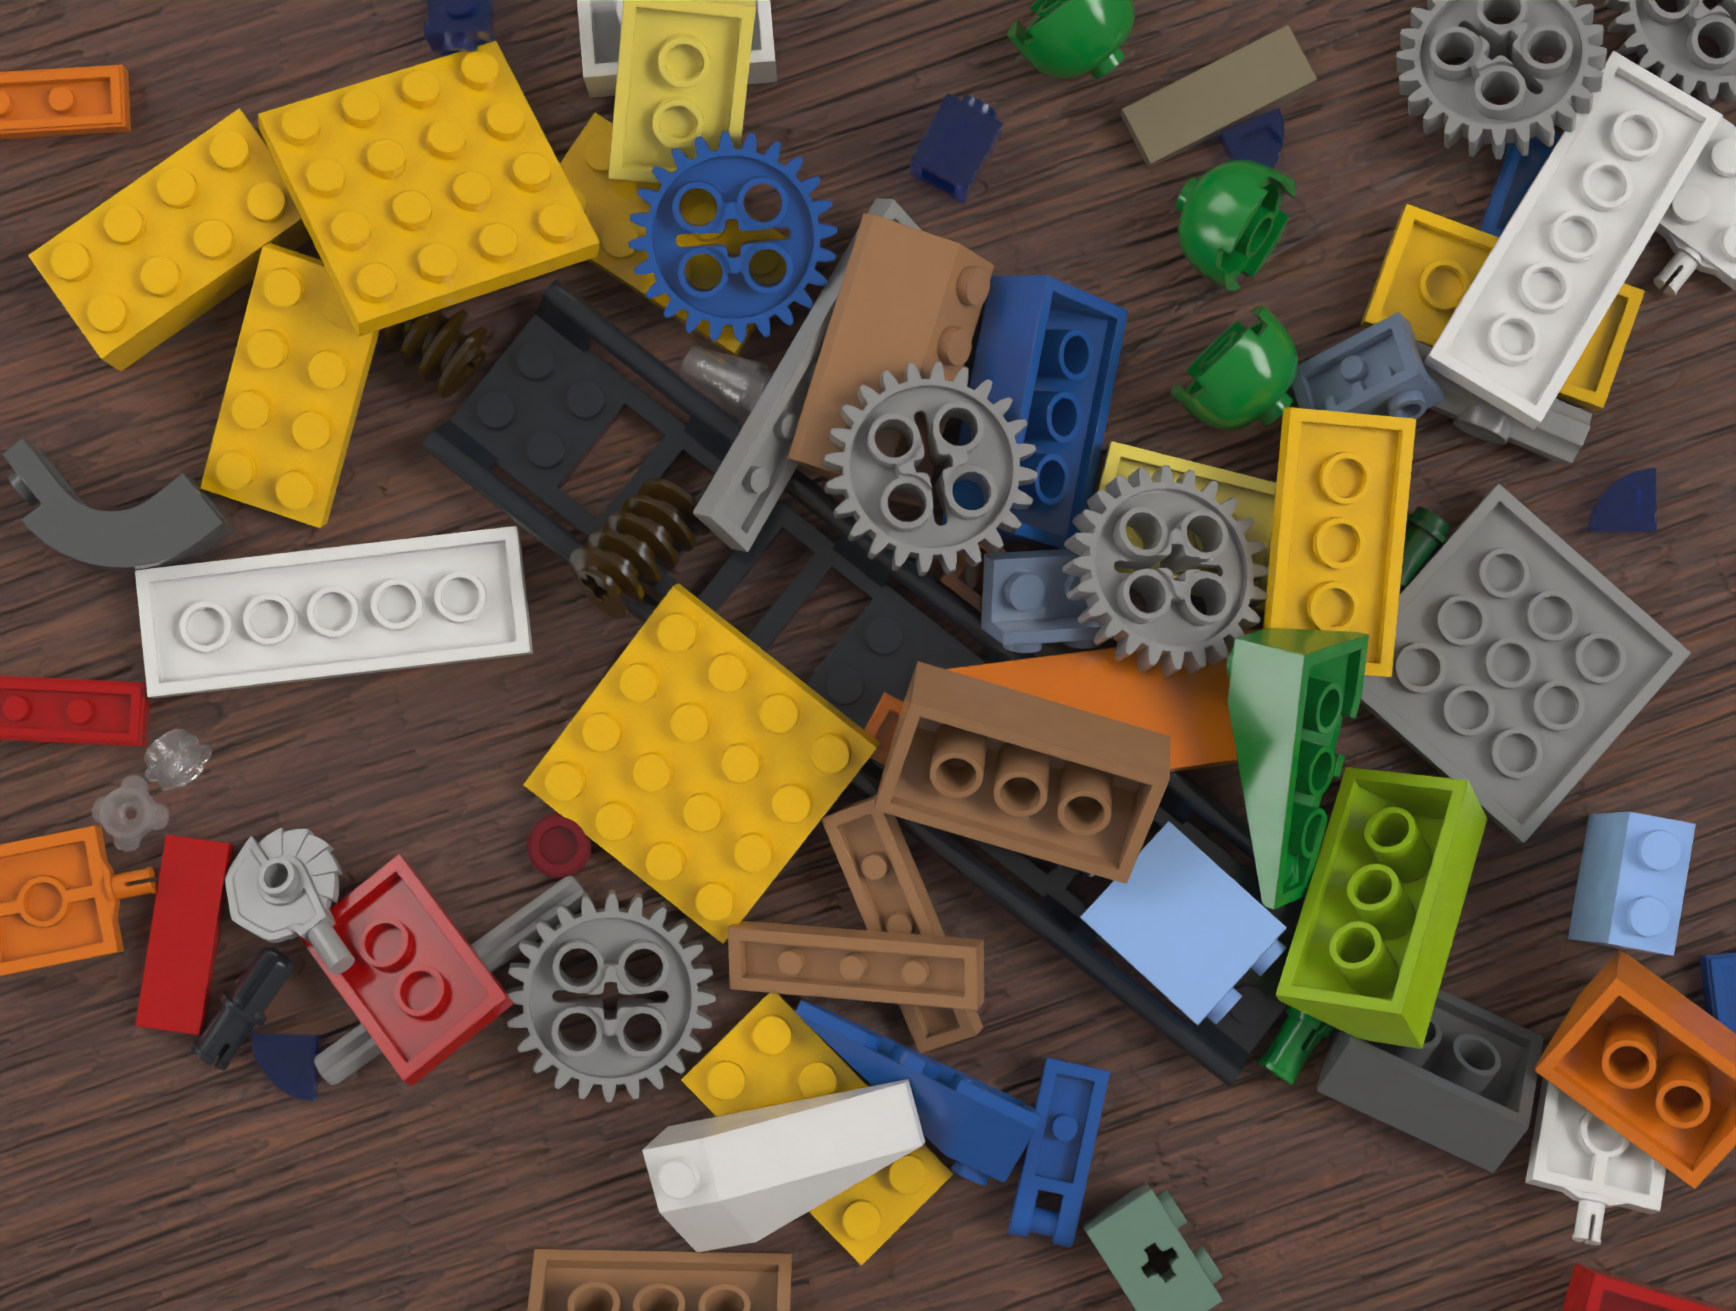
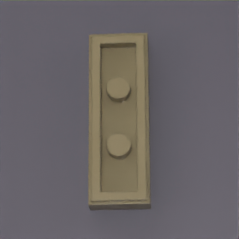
M1286 25L1122 108L1120 116L1148 169L1313 86L1317 81V77L1289 25Z

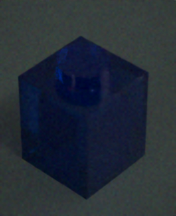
M947 93L911 159L910 175L965 203L1001 138L1003 122L995 119L996 111L975 97L964 95L962 100Z

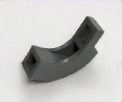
M22 438L2 453L15 470L8 476V479L16 491L32 506L38 502L41 503L21 521L32 533L50 547L88 565L107 571L135 574V570L184 565L203 556L236 531L204 489L200 488V484L183 473L139 506L122 511H101L91 508L78 496L39 446Z

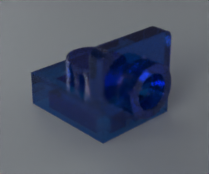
M428 0V21L424 22V36L432 51H440L442 56H447L460 51H478V46L493 42L494 0Z

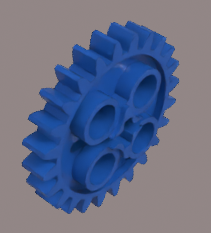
M723 131L719 150L711 151L707 142L702 136H699L695 142L697 157L690 160L684 152L675 148L672 150V156L678 169L671 173L662 167L654 166L652 172L662 185L659 191L640 188L637 193L644 201L651 205L649 212H638L630 215V221L646 228V235L630 240L628 242L629 248L647 251L648 259L634 268L635 274L642 275L654 273L657 280L651 285L646 296L653 298L666 292L671 299L663 315L669 318L682 308L689 312L686 322V331L689 333L703 319L710 322L711 340L717 341L724 325H733L734 334L738 342H744L747 324L754 322L763 336L768 337L770 336L769 317L776 314L783 322L789 326L792 325L794 320L788 305L796 301L802 306L811 308L814 305L813 301L804 289L807 283L826 286L828 283L827 278L816 270L815 266L817 261L828 262L834 261L836 258L834 252L820 246V239L836 234L837 227L819 223L818 215L826 212L833 206L831 200L823 199L812 201L809 194L818 186L821 181L820 178L813 176L800 182L796 174L802 165L803 158L797 156L786 165H782L778 162L781 143L775 141L765 154L756 152L757 141L755 133H749L742 149H734L729 132ZM761 183L769 184L776 188L782 199L778 214L772 219L765 221L751 217L744 205V197L747 191L754 185ZM695 188L705 189L716 199L717 214L709 223L703 225L692 224L682 215L680 209L681 199L688 190ZM737 219L740 230L744 231L787 227L791 232L790 237L784 240L745 241L741 245L740 253L735 255L728 253V247L724 243L684 247L676 243V237L680 234L720 233L724 231L726 220ZM764 249L777 251L786 262V272L778 282L769 285L756 281L749 270V262L752 256ZM701 253L709 254L715 257L721 264L722 277L714 287L708 289L697 288L687 279L685 272L686 263L694 255Z

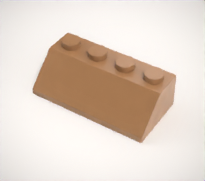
M863 213L787 459L830 480L841 476V472L823 466L825 455L843 452L842 448L828 440L831 429L843 428L851 430V427L839 415L841 409L846 404L863 410L864 408L857 395L859 388L864 384L880 395L882 393L880 377L882 372L886 370L901 384L904 383V374L908 363H914L921 378L928 379L935 362H941L945 380L953 382L970 355L971 341L983 302L989 293L990 279L995 265L960 243L874 214ZM916 413L914 420L920 432L925 453L924 458L915 470L917 473H927L931 480L934 465L930 461L928 452L926 418L922 413ZM950 417L939 422L941 435H943L946 423ZM883 429L875 434L876 446L882 454L898 458L908 453V443L901 432L894 429ZM896 492L888 497L890 501L920 507L918 500L907 492Z
M918 661L898 717L875 800L874 810L1127 884L1170 779V736Z
M535 1249L527 1311H791L792 1254Z

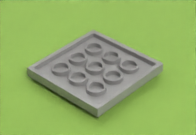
M1498 483L1490 489L1447 538V542L1440 546L1428 559L1409 585L1400 591L1392 677L1364 675L1360 704L1444 778L1469 780L1485 815L1517 843H1525L1691 652Z

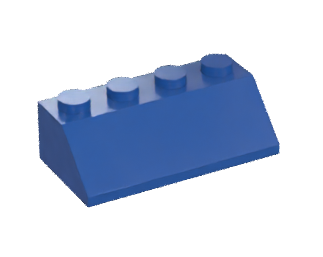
M1048 275L991 276L990 289L984 307L969 388L975 390L987 379L991 380L992 386L987 400L994 404L1001 399L1010 397L1013 401L1003 415L1005 420L1011 422L1026 419L1028 423L1022 432L1015 437L1016 444H1032L1036 447V451L1032 456L1021 461L1020 466L1038 472L1037 479L1031 484L1018 486L1020 491L1033 499L1032 504L1028 509L1018 510L1010 508V511L1021 523V526L1015 533L1004 531L998 527L996 530L1001 536L1002 541L1045 550L1067 549L1064 546L1065 541L1075 533H1082L1072 521L1083 510H1090L1086 501L1093 495L1128 310ZM963 420L957 446H964L971 442L970 428ZM961 480L953 484L952 495L960 507L966 510H977L983 507L984 494L976 483ZM945 514L943 515L942 524H946Z

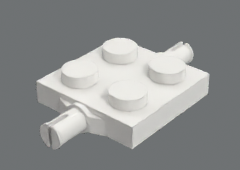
M1723 117L1655 229L1657 233L1666 239L1670 248L1675 253L1659 275L1653 279L1654 284L1661 289L1675 271L1678 272V275L1664 291L1669 296L1677 294V291L1695 269L1716 276L1736 291V126Z
M1543 1077L1525 1183L1562 1192L1572 1200L1579 1202L1572 1239L1577 1242L1585 1241L1584 1244L1600 1245L1605 1208L1619 1206L1651 1215L1659 1212L1666 1168Z

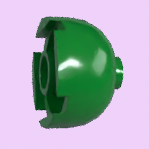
M1037 0L1030 6V9L1039 16L1025 29L1017 19L1007 33L1008 38L1020 54L1039 72L1054 79L1069 80L1090 72L1094 79H1098L1115 68L1125 57L1119 47L1130 36L1136 14L1134 1Z
M1228 160L1208 170L1200 179L1197 177L1191 178L1183 187L1176 203V210L1181 213L1178 223L1179 244L1191 267L1208 280L1226 290L1236 291L1241 288L1234 279L1241 272L1253 277L1274 250L1286 227L1290 215L1279 209L1284 194L1295 199L1296 186L1294 179L1272 167L1251 160Z
M1264 304L1250 310L1257 317L1258 320L1246 329L1237 320L1191 363L1186 371L1194 380L1186 390L1177 382L1172 388L1171 395L1188 413L1205 425L1219 430L1243 429L1258 419L1264 426H1268L1283 414V408H1288L1293 401L1286 391L1297 375V351L1293 338L1286 328Z

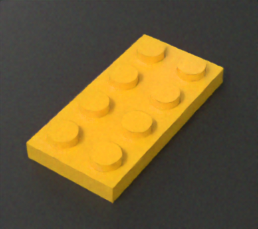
M595 112L560 163L600 242L598 256L588 259V261L665 311L671 299L666 292L653 298L646 296L651 285L657 280L654 273L642 275L635 274L634 268L648 259L647 251L629 248L628 244L630 240L646 235L645 227L630 221L632 213L649 212L651 205L637 194L639 189L648 188L659 191L662 185L660 183L608 178L613 124ZM695 188L688 190L683 195L680 209L687 221L692 224L703 225L714 219L717 214V203L710 192L705 189ZM749 213V215H750L751 217H753V218L759 220L758 218L754 217L753 215H751V214ZM737 219L726 220L724 231L720 233L680 234L676 237V243L682 247L724 243L728 247V253L735 255L740 253L741 245L745 241L784 240L788 238L773 228L751 231L740 230ZM760 250L752 256L749 262L750 274L761 284L769 285L776 283L786 272L785 259L775 250ZM701 253L694 255L686 263L685 272L687 279L697 288L708 289L714 287L722 277L721 264L715 257L709 254ZM682 308L673 317L686 325L689 312ZM702 319L694 331L736 358L757 325L755 322L747 324L744 342H738L734 334L733 325H724L717 341L711 340L709 321Z
M1406 204L1401 211L1360 326L1369 328L1399 312L1410 322L1416 341L1433 347L1499 237ZM1623 283L1556 398L1594 412L1604 408L1645 293L1644 290Z
M271 243L262 247L200 487L201 489L317 528L326 525L329 519L380 331L377 330L358 337L322 260Z
M1293 407L1283 408L1263 629L1351 631L1369 634L1364 675L1392 677L1416 419Z
M768 993L681 1079L716 1117L870 1087L796 1013V1010L779 993ZM924 1143L921 1147L809 1212L862 1266L953 1175V1171Z

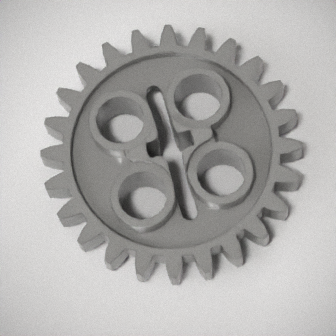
M1427 0L1428 10L1413 7L1411 10L1412 28L1401 29L1400 47L1402 51L1396 54L1397 72L1402 73L1399 75L1400 95L1409 96V115L1417 116L1425 113L1423 117V132L1427 135L1444 127V147L1448 149L1456 144L1461 137L1468 139V153L1471 157L1477 154L1483 143L1492 145L1495 159L1502 158L1506 143H1515L1522 156H1527L1530 138L1535 136L1546 146H1553L1554 126L1557 125L1561 129L1572 133L1576 127L1575 111L1589 114L1592 110V93L1601 92L1603 72L1600 70L1605 68L1607 48L1601 47L1604 34L1603 25L1592 24L1594 6L1590 3L1576 7L1577 0ZM1496 17H1508L1514 20L1509 24L1503 25L1490 22L1491 19ZM1542 55H1550L1560 60L1555 63L1544 64L1533 59ZM1450 57H1462L1468 60L1456 66L1447 65L1442 62ZM1528 89L1534 91L1535 93H1540V94H1533V93L1530 92ZM1498 95L1513 99V101L1503 105L1491 104L1486 100Z
M1655 0L1605 1V7L1622 11V14L1615 18L1607 27L1608 32L1627 34L1628 39L1616 51L1618 54L1624 56L1636 52L1640 58L1637 65L1646 70L1651 69L1656 73V76L1666 82L1676 84V88L1688 95L1693 90H1697L1699 101L1707 106L1715 100L1718 90L1727 105H1731L1736 101V0H1715L1717 6L1711 11L1702 3L1704 0H1675L1677 5V12L1675 13L1664 11L1657 5ZM1698 36H1707L1713 39L1719 46L1720 58H1711L1704 54L1699 47Z
M935 362L928 379H922L915 364L908 363L905 369L904 383L901 384L886 370L882 372L880 377V388L882 391L880 395L864 384L859 388L857 395L864 408L863 410L846 404L841 409L839 415L851 427V430L832 428L828 440L843 449V452L825 455L823 460V466L841 472V476L827 482L824 488L825 493L833 495L844 494L845 500L834 510L833 516L835 519L854 516L857 522L847 537L850 541L857 540L866 534L873 538L868 553L870 559L878 556L885 548L892 550V570L898 571L909 556L916 559V568L919 576L927 574L932 559H939L945 574L951 575L956 569L957 555L960 553L968 564L975 567L981 562L979 543L997 553L1004 544L996 528L1015 533L1021 526L1020 521L1010 511V508L1018 510L1028 509L1032 504L1033 499L1020 491L1018 486L1031 484L1037 479L1038 472L1020 466L1021 461L1032 456L1036 451V447L1032 444H1016L1015 437L1022 432L1028 423L1026 419L1011 422L1005 420L1003 415L1013 401L1010 397L1001 399L994 404L987 400L992 386L991 380L987 379L975 390L967 387L968 368L963 367L952 382L945 380L941 362ZM916 413H922L926 418L928 452L932 465L944 466V470L936 480L935 485L941 508L946 517V524L943 526L937 525L934 520L930 477L927 473H917L915 470L924 458L925 453L923 441H921L920 432L914 420ZM948 417L963 420L970 428L971 442L964 446H954L948 443L940 433L939 422ZM883 429H894L901 432L907 440L908 453L898 458L882 454L876 446L875 434ZM961 480L976 483L984 494L983 507L977 510H966L960 507L952 495L953 484ZM896 492H907L913 495L921 507L920 518L912 522H902L896 519L889 511L888 497Z
M1164 465L1153 473L1152 478L1144 467L1138 468L1129 475L1128 481L1121 475L1117 476L1105 486L1107 492L1100 489L1086 501L1090 510H1083L1072 521L1082 533H1075L1064 544L1067 549L1080 555L1062 567L1063 573L1080 578L1081 584L1067 593L1068 599L1086 600L1088 608L1077 619L1079 624L1097 620L1101 628L1093 642L1099 645L1111 637L1115 639L1118 644L1114 659L1118 662L1133 652L1138 653L1137 664L1138 671L1145 672L1152 668L1159 660L1164 676H1170L1181 670L1182 664L1187 672L1192 674L1205 667L1206 660L1211 665H1214L1229 656L1227 648L1232 650L1234 647L1235 638L1245 635L1242 630L1252 628L1261 620L1250 607H1256L1267 600V593L1254 586L1253 583L1268 575V568L1263 565L1254 564L1252 561V556L1265 548V544L1259 541H1247L1244 533L1255 523L1253 518L1235 521L1231 514L1239 500L1233 497L1222 504L1217 502L1215 497L1218 482L1215 480L1201 490L1196 489L1195 472L1190 469L1181 475L1175 483L1169 465ZM1126 526L1132 527L1139 533L1143 541V549L1137 548L1130 542L1127 537ZM1187 529L1193 531L1200 538L1203 546L1202 552L1195 549L1189 542ZM1160 562L1161 568L1149 569ZM1114 565L1124 569H1134L1133 571L1135 572L1119 573L1115 570ZM1200 567L1215 568L1218 571V575L1197 569ZM1184 572L1173 579V573ZM1130 589L1136 590L1143 596L1147 606L1146 613L1141 612L1133 605L1129 595ZM1191 591L1201 596L1205 602L1206 615L1197 611L1193 606L1190 597Z
M609 890L605 907L596 908L590 895L584 893L582 894L581 913L574 915L561 902L557 905L560 924L554 927L541 918L536 921L535 927L543 939L540 944L526 939L520 941L519 949L530 959L529 964L510 963L508 974L524 982V985L506 990L514 1004L523 1005V1009L508 1017V1027L528 1028L529 1032L518 1041L517 1049L519 1052H525L538 1048L540 1053L534 1062L533 1071L537 1074L551 1065L558 1068L554 1087L558 1090L573 1077L579 1080L578 1091L580 1099L586 1098L593 1084L602 1085L606 1102H612L616 1085L625 1084L633 1099H638L640 1079L647 1077L660 1090L664 1087L661 1068L667 1065L678 1073L682 1074L685 1071L684 1062L678 1053L681 1048L697 1053L701 1051V1043L691 1033L692 1028H711L712 1020L708 1015L697 1010L698 1006L715 1002L716 996L714 991L698 987L697 983L712 976V968L709 964L692 965L691 961L704 949L703 944L700 940L682 945L680 940L688 928L687 922L682 919L668 928L663 925L667 912L665 904L661 903L648 916L642 913V894L636 893L626 909L619 908L615 890ZM571 949H586L594 955L597 960V967L592 974L585 978L577 979L568 976L563 971L560 960ZM639 949L652 950L661 958V968L650 978H635L625 968L626 959L631 953ZM616 982L618 992L624 995L665 991L668 993V998L665 1001H653L644 998L622 997L618 999L616 1009L609 1010L604 1009L603 999L599 997L556 1001L552 994L556 990L601 994L604 990V983ZM574 1013L586 1014L595 1023L596 1030L585 1041H570L562 1035L559 1029V1024L565 1017ZM635 1014H650L658 1020L661 1026L656 1037L647 1042H637L626 1035L624 1026L628 1019Z

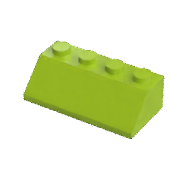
M1346 767L1277 988L1276 996L1279 1001L1361 1040L1418 1049L1423 1048L1487 822V817L1469 780Z

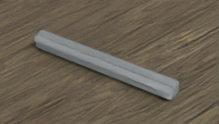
M566 876L475 941L471 946L493 973L521 953L519 943L522 939L536 942L541 938L535 927V923L539 918L556 927L560 924L557 905L562 902L575 914L581 909L582 894L587 892L575 877ZM361 1023L318 1054L314 1059V1063L321 1076L330 1085H335L371 1061L382 1051Z

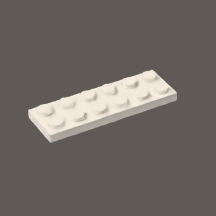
M1615 51L1606 60L1605 68L1600 70L1603 72L1601 92L1592 93L1593 103L1591 112L1586 114L1575 111V130L1572 133L1564 130L1423 362L1426 366L1533 430L1542 422L1723 116L1721 113Z
M517 526L135 570L147 696L153 699L533 654L520 529Z

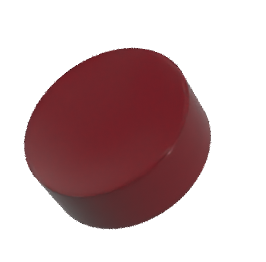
M560 814L548 815L539 820L531 829L527 839V852L531 863L541 873L555 878L572 876L581 871L590 860L593 849L592 839L585 835L582 828L573 820L565 818Z

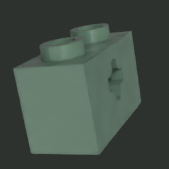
M1144 1182L1081 1223L1136 1311H1208L1223 1301L1213 1286L1214 1283L1223 1278L1202 1244L1192 1251L1190 1250L1178 1231L1180 1227L1188 1222L1167 1190L1156 1196L1148 1184ZM1153 1243L1161 1251L1172 1249L1164 1256L1169 1267L1160 1273L1151 1265L1143 1269L1141 1268L1149 1260L1144 1249Z

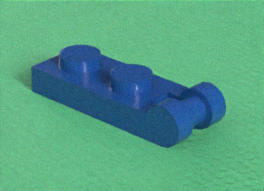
M1045 1056L1034 1106L1042 1118L1025 1148L1016 1194L1010 1212L1007 1234L1027 1238L1029 1232L1052 1237L1051 1244L1068 1248L1072 1247L1110 1071ZM1038 1190L1061 1194L1057 1212L1035 1207Z

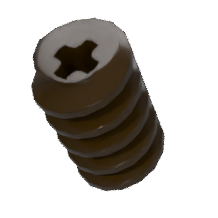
M445 307L380 329V331L382 330L381 342L388 349L401 347L400 359L407 366L416 365L421 362L418 375L426 383L440 379L437 392L443 398L450 397L460 390L474 376L486 357V353L481 349V346L488 331L485 327L481 326L465 335L462 329L469 314L464 309L446 318L443 315Z
M655 477L648 479L641 485L638 494L630 496L624 501L621 508L622 511L612 513L607 518L604 528L594 530L590 534L587 545L577 547L572 552L570 566L576 582L593 604L607 616L616 619L625 618L627 609L619 596L621 595L632 603H640L644 599L645 593L637 578L645 584L657 586L661 582L662 575L655 562L666 569H674L678 565L679 558L673 547L683 552H691L696 545L692 532L701 536L709 534L710 529L693 514L698 505L693 496L666 479Z

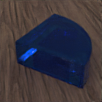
M1280 108L1221 133L1219 138L1229 160H1251L1274 168L1281 153L1285 132Z
M1656 468L1635 471L1614 482L1593 507L1589 518L1588 533L1651 534L1656 532Z
M253 1033L252 1047L255 1059L270 1080L290 1096L304 1100H316L318 1096L319 1071L314 1063V1059L319 1054L320 1034Z

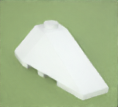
M909 1079L668 1126L642 1151L659 1213L698 1253L761 1240L921 1147L925 1143Z

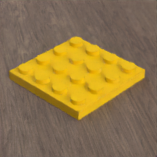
M496 41L258 114L259 130L358 337L598 256L600 242Z
M678 583L672 586L523 785L560 815L576 822L582 828L585 835L724 944L728 939V927L732 924L738 925L745 918L881 743Z

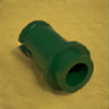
M1417 506L1412 515L1407 514L1400 589L1406 588L1411 580L1425 565L1437 545L1442 546L1447 542V538L1444 535L1449 529V525L1434 513Z

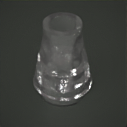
M694 345L684 359L680 376L697 387L736 419L742 421L751 414L773 373L768 371L766 363L711 351L699 345Z

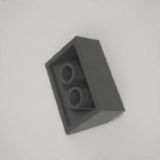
M1439 989L1422 1049L1361 1040L1335 1028L1326 1049L1316 1091L1494 1173L1529 1128L1538 1075L1534 1070L1541 1057L1544 1037Z

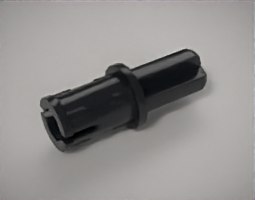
M273 947L261 949L232 992L226 990L221 994L222 1006L199 1039L191 1046L194 1054L209 1065L216 1059L215 1067L219 1070H226L230 1065V1061L255 1025L262 1026L266 1022L267 1017L264 1011L294 970L292 960Z

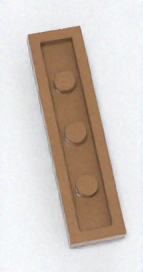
M877 795L825 814L821 819L867 930L946 937L896 817L874 810ZM899 1004L919 1054L977 1036L983 1028L976 1010Z
M741 921L738 925L732 924L728 927L730 989L965 1010H978L984 1003V940L753 921Z

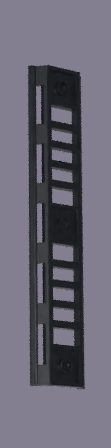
M555 280L543 294L540 305L532 319L451 419L434 429L427 436L422 444V448L570 565L572 552L577 547L585 544L491 470L496 465L499 466L589 538L594 530L604 528L607 518L612 513L622 511L621 508L624 501L628 497L638 494L641 485L646 480L653 477L664 479L684 453L712 475H715L743 425L563 283ZM593 342H597L691 417L687 425L680 422L590 351ZM627 407L662 434L664 438L600 518L597 519L564 493L561 488ZM798 468L795 469L784 491L838 532L841 536L837 542L831 541L778 499L749 551L735 550L698 596L699 600L717 613L779 534L784 531L813 555L747 637L766 652L832 569L872 601L807 683H805L863 730L884 692L904 702L918 661L943 669L1036 658L1032 653H1018L1004 649L1002 643L981 629L982 614L943 585L930 572H927L925 576H919L916 561L911 557H907L898 571L892 570L893 551L885 548L875 558L870 559L868 553L873 538L866 534L857 540L850 541L847 537L857 522L854 516L835 519L833 512L841 502L831 494L825 493L822 487ZM712 479L695 499L698 503L702 498L703 494L705 493ZM692 532L694 538L696 539L699 534ZM673 547L680 559L685 552ZM655 562L660 570L662 579L657 586L650 587L665 597L672 586L678 584V582L668 575L671 569H666ZM890 577H895L989 651L991 655L987 661L982 660L888 586L886 583ZM644 592V599L640 603H632L620 595L619 597L624 602L627 611L644 624L660 604L646 592ZM869 758L872 763L884 771L885 765ZM863 766L848 786L866 799L877 795L881 778ZM1170 772L1169 782L1152 822L1161 829L1168 821L1172 823L1263 906L1258 876L1187 820L1193 814L1197 815L1255 861L1249 824L1184 772ZM895 816L903 830L1227 1086H1230L1243 1070L1250 1052L1287 1006V1004L1279 1001L1276 992L1306 896L1275 910L1265 907L1287 927L1278 938L1286 949L1261 977L1250 968L1233 988L1242 997L1217 1025L1206 1016L1197 1026L1193 1022L1191 1024L1091 946L1094 939H1096L1138 972L1080 918L1089 907L1066 890V887L1080 870L1070 867L1053 870L1052 867L1046 874L1019 852L968 838L1042 896L1043 899L1038 904L949 832Z

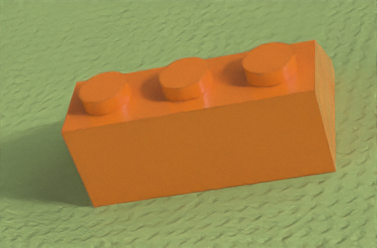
M1619 949L1579 994L1535 1065L1534 1071L1692 1188L1696 1189L1736 1146V1033Z

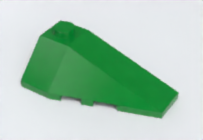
M1266 628L1236 637L1234 640V647L1229 654L1226 667L1227 676L1230 679L1228 707L1264 907L1275 910L1307 895L1327 824L1326 812L1319 808L1322 794L1328 788L1332 777H1340L1345 756L1336 754L1334 751L1344 716L1356 719L1362 697L1369 634L1351 631Z

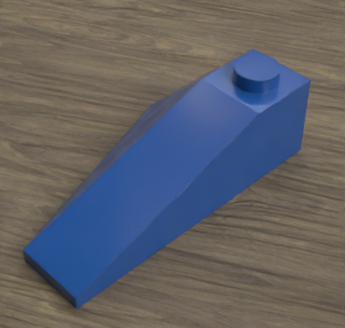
M801 998L796 1013L872 1086L909 1079L922 1132L943 1154L954 1159L951 1167L953 1172L983 1186H986L990 1176L1005 1183L1042 1118L1033 1105L922 1053L919 1054V1052L809 1000Z

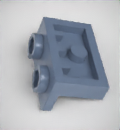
M1399 312L1297 365V375L1292 383L1298 406L1304 409L1417 419L1428 408L1445 399L1441 386L1426 372L1410 322Z
M1069 549L985 553L981 629L1002 643L1004 649L1018 653L1037 652L1042 649V643L1063 642L1068 647L1091 649L1101 646V644L1096 645L1093 642L1101 628L1097 620L1079 624L1077 620L1081 613L1088 608L1086 600H1073L1067 597V593L1081 583L1079 577L1063 573L1062 567L1080 555Z

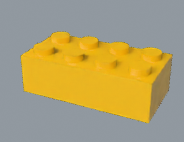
M239 108L28 256L99 357L121 372L253 280L264 245L271 243L294 251L309 241L311 237L264 139Z

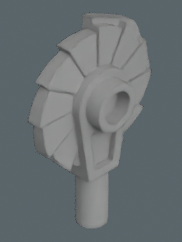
M280 828L267 835L260 843L251 836L244 844L225 876L232 920L242 928L270 943H278L301 936L310 944L312 943L333 974H340L348 970L353 965L355 959L334 930L333 926L336 922L330 911L331 903H337L339 896L338 876L343 875L338 861L331 853L334 848L324 840L313 836L314 833L309 829L285 831L283 828Z

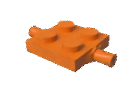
M96 825L0 844V976L124 952L118 920L120 899L150 893L155 894L157 892V882H147L131 886L132 882L156 878L153 868L148 866L144 869L115 874L107 860L102 827Z

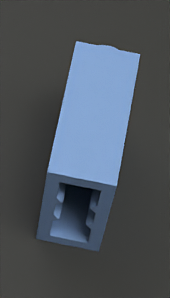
M1635 812L1589 814L1568 939L1628 951L1674 956L1696 824Z
M1169 821L1139 853L1127 884L1113 881L1080 917L1083 922L1197 1026L1206 1016L1217 1025L1242 997L1233 988L1250 968L1261 977L1286 949L1278 938L1287 927Z

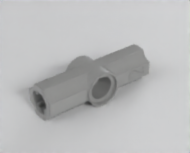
M1416 341L1424 362L1432 347ZM1424 364L1427 374L1441 386L1445 397L1442 402L1428 409L1454 419L1453 424L1463 432L1492 443L1506 444L1510 442L1565 466L1573 463L1577 453L1583 446L1590 429L1591 413L1555 398L1542 422L1533 430Z

